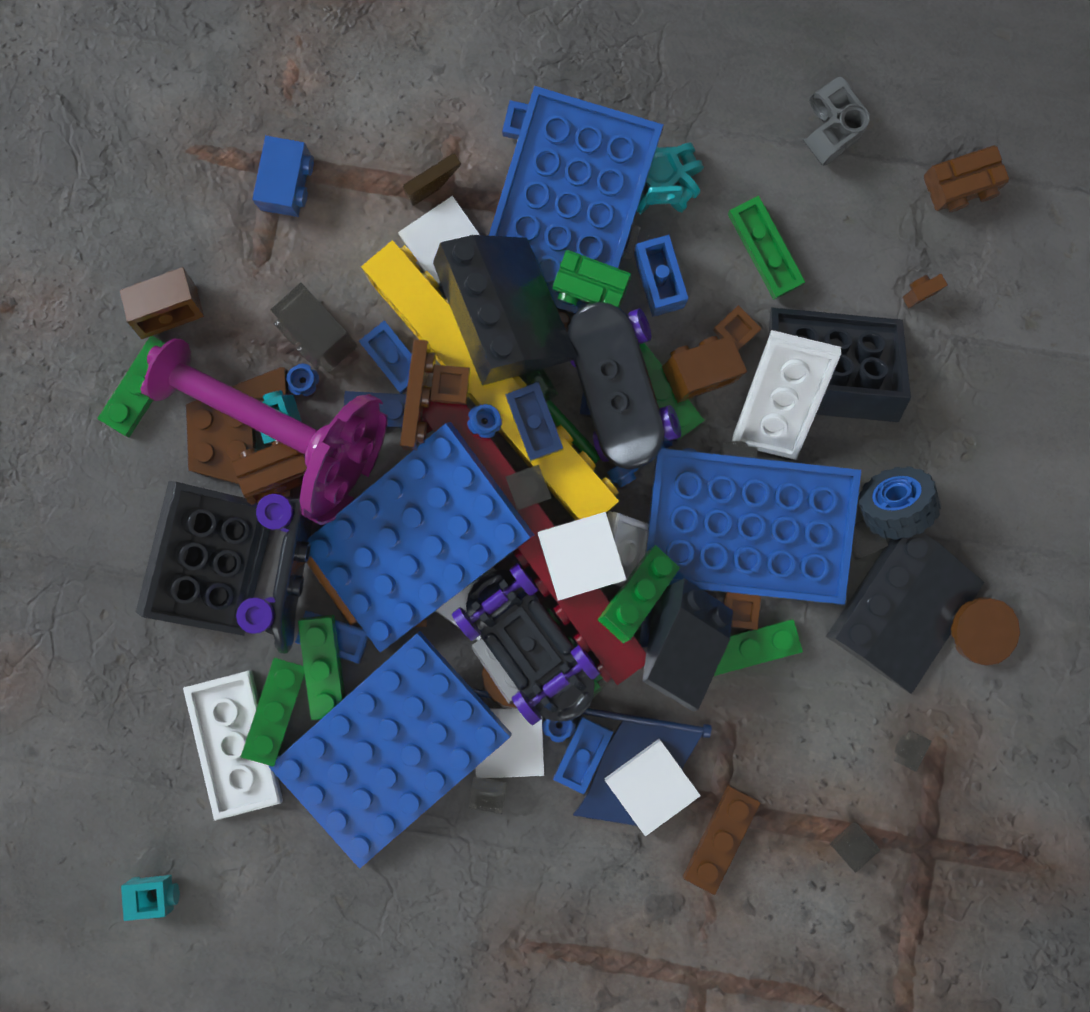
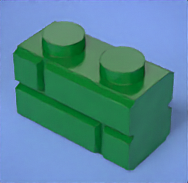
M566 250L552 289L559 293L558 300L574 306L577 305L579 300L587 304L596 302L610 303L620 308L631 280V273Z

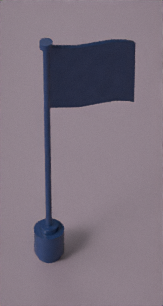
M473 689L479 697L490 698L486 691ZM587 708L583 714L622 720L603 753L588 793L573 815L637 826L604 778L657 739L662 741L683 770L684 764L701 736L710 738L711 725L704 724L703 727Z

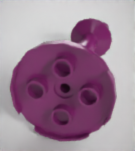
M172 339L162 347H152L147 355L148 369L141 386L142 394L154 401H162L171 396L176 390H179L305 455L307 469L303 477L299 500L303 516L319 525L334 521L337 514L354 500L348 493L354 487L361 474L369 477L384 442L388 420L387 415L380 412L379 403L383 404V402L379 398L371 394L357 396L339 411L329 425L316 430L189 366L191 350L189 344L183 339Z

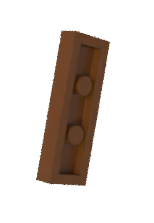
M414 339L400 440V446L404 450H418L419 442L425 443L427 422L422 421L423 409L430 407L431 387L426 385L428 373H433L434 364H436V352H431V346L425 340Z
M730 785L727 786L683 874L684 880L713 895L716 894L761 803L759 800Z

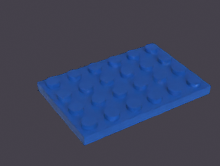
M534 86L489 236L527 238L556 308L576 314L579 309L588 304L579 300L576 306L557 299L559 293L552 289L565 251L570 250L619 269L664 124Z
M448 422L427 438L425 443H421L418 446V450H413L341 510L334 521L326 523L310 536L308 542L311 544L309 556L313 558L351 614L381 653L533 537L534 533L452 422Z
M661 448L655 461L645 554L648 549L656 545L680 567L669 585L685 578L703 590L845 605L861 470Z
M419 631L277 758L274 767L269 766V768L360 869L506 742L512 733L422 632Z

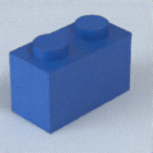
M265 135L252 198L261 211L299 217L300 208L305 207L307 202L306 178L307 175L311 176L314 167V157L309 152L305 142Z
M665 235L637 243L634 258L652 317L683 309L689 298L670 236Z

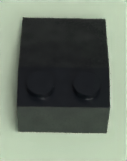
M685 578L667 586L653 607L642 681L693 712L699 710L730 641L733 610Z

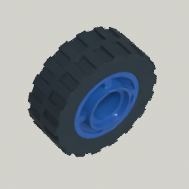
M907 466L906 468L894 467L891 470L881 471L880 474L871 477V480L864 484L863 490L859 493V505L867 527H870L872 533L879 534L882 538H910L915 534H921L926 528L931 527L935 519H938L940 515L941 503L935 481H933L929 473L926 474L922 469H914Z

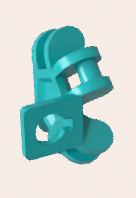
M685 143L678 147H657L646 181L650 188L646 195L642 194L637 212L643 214L650 205L670 204L675 210L682 213L687 208L689 199L691 197L696 198L700 194V188L691 176L701 172L704 166L701 160H696L693 154L696 151L693 143ZM679 181L681 186H674Z

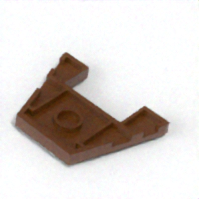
M279 367L231 387L259 401L264 400L263 395L279 390L283 391V395H288L287 369ZM198 400L186 404L189 471L239 484L232 461L239 459V454L243 451L256 448L255 429ZM293 489L279 495L288 498L293 497Z

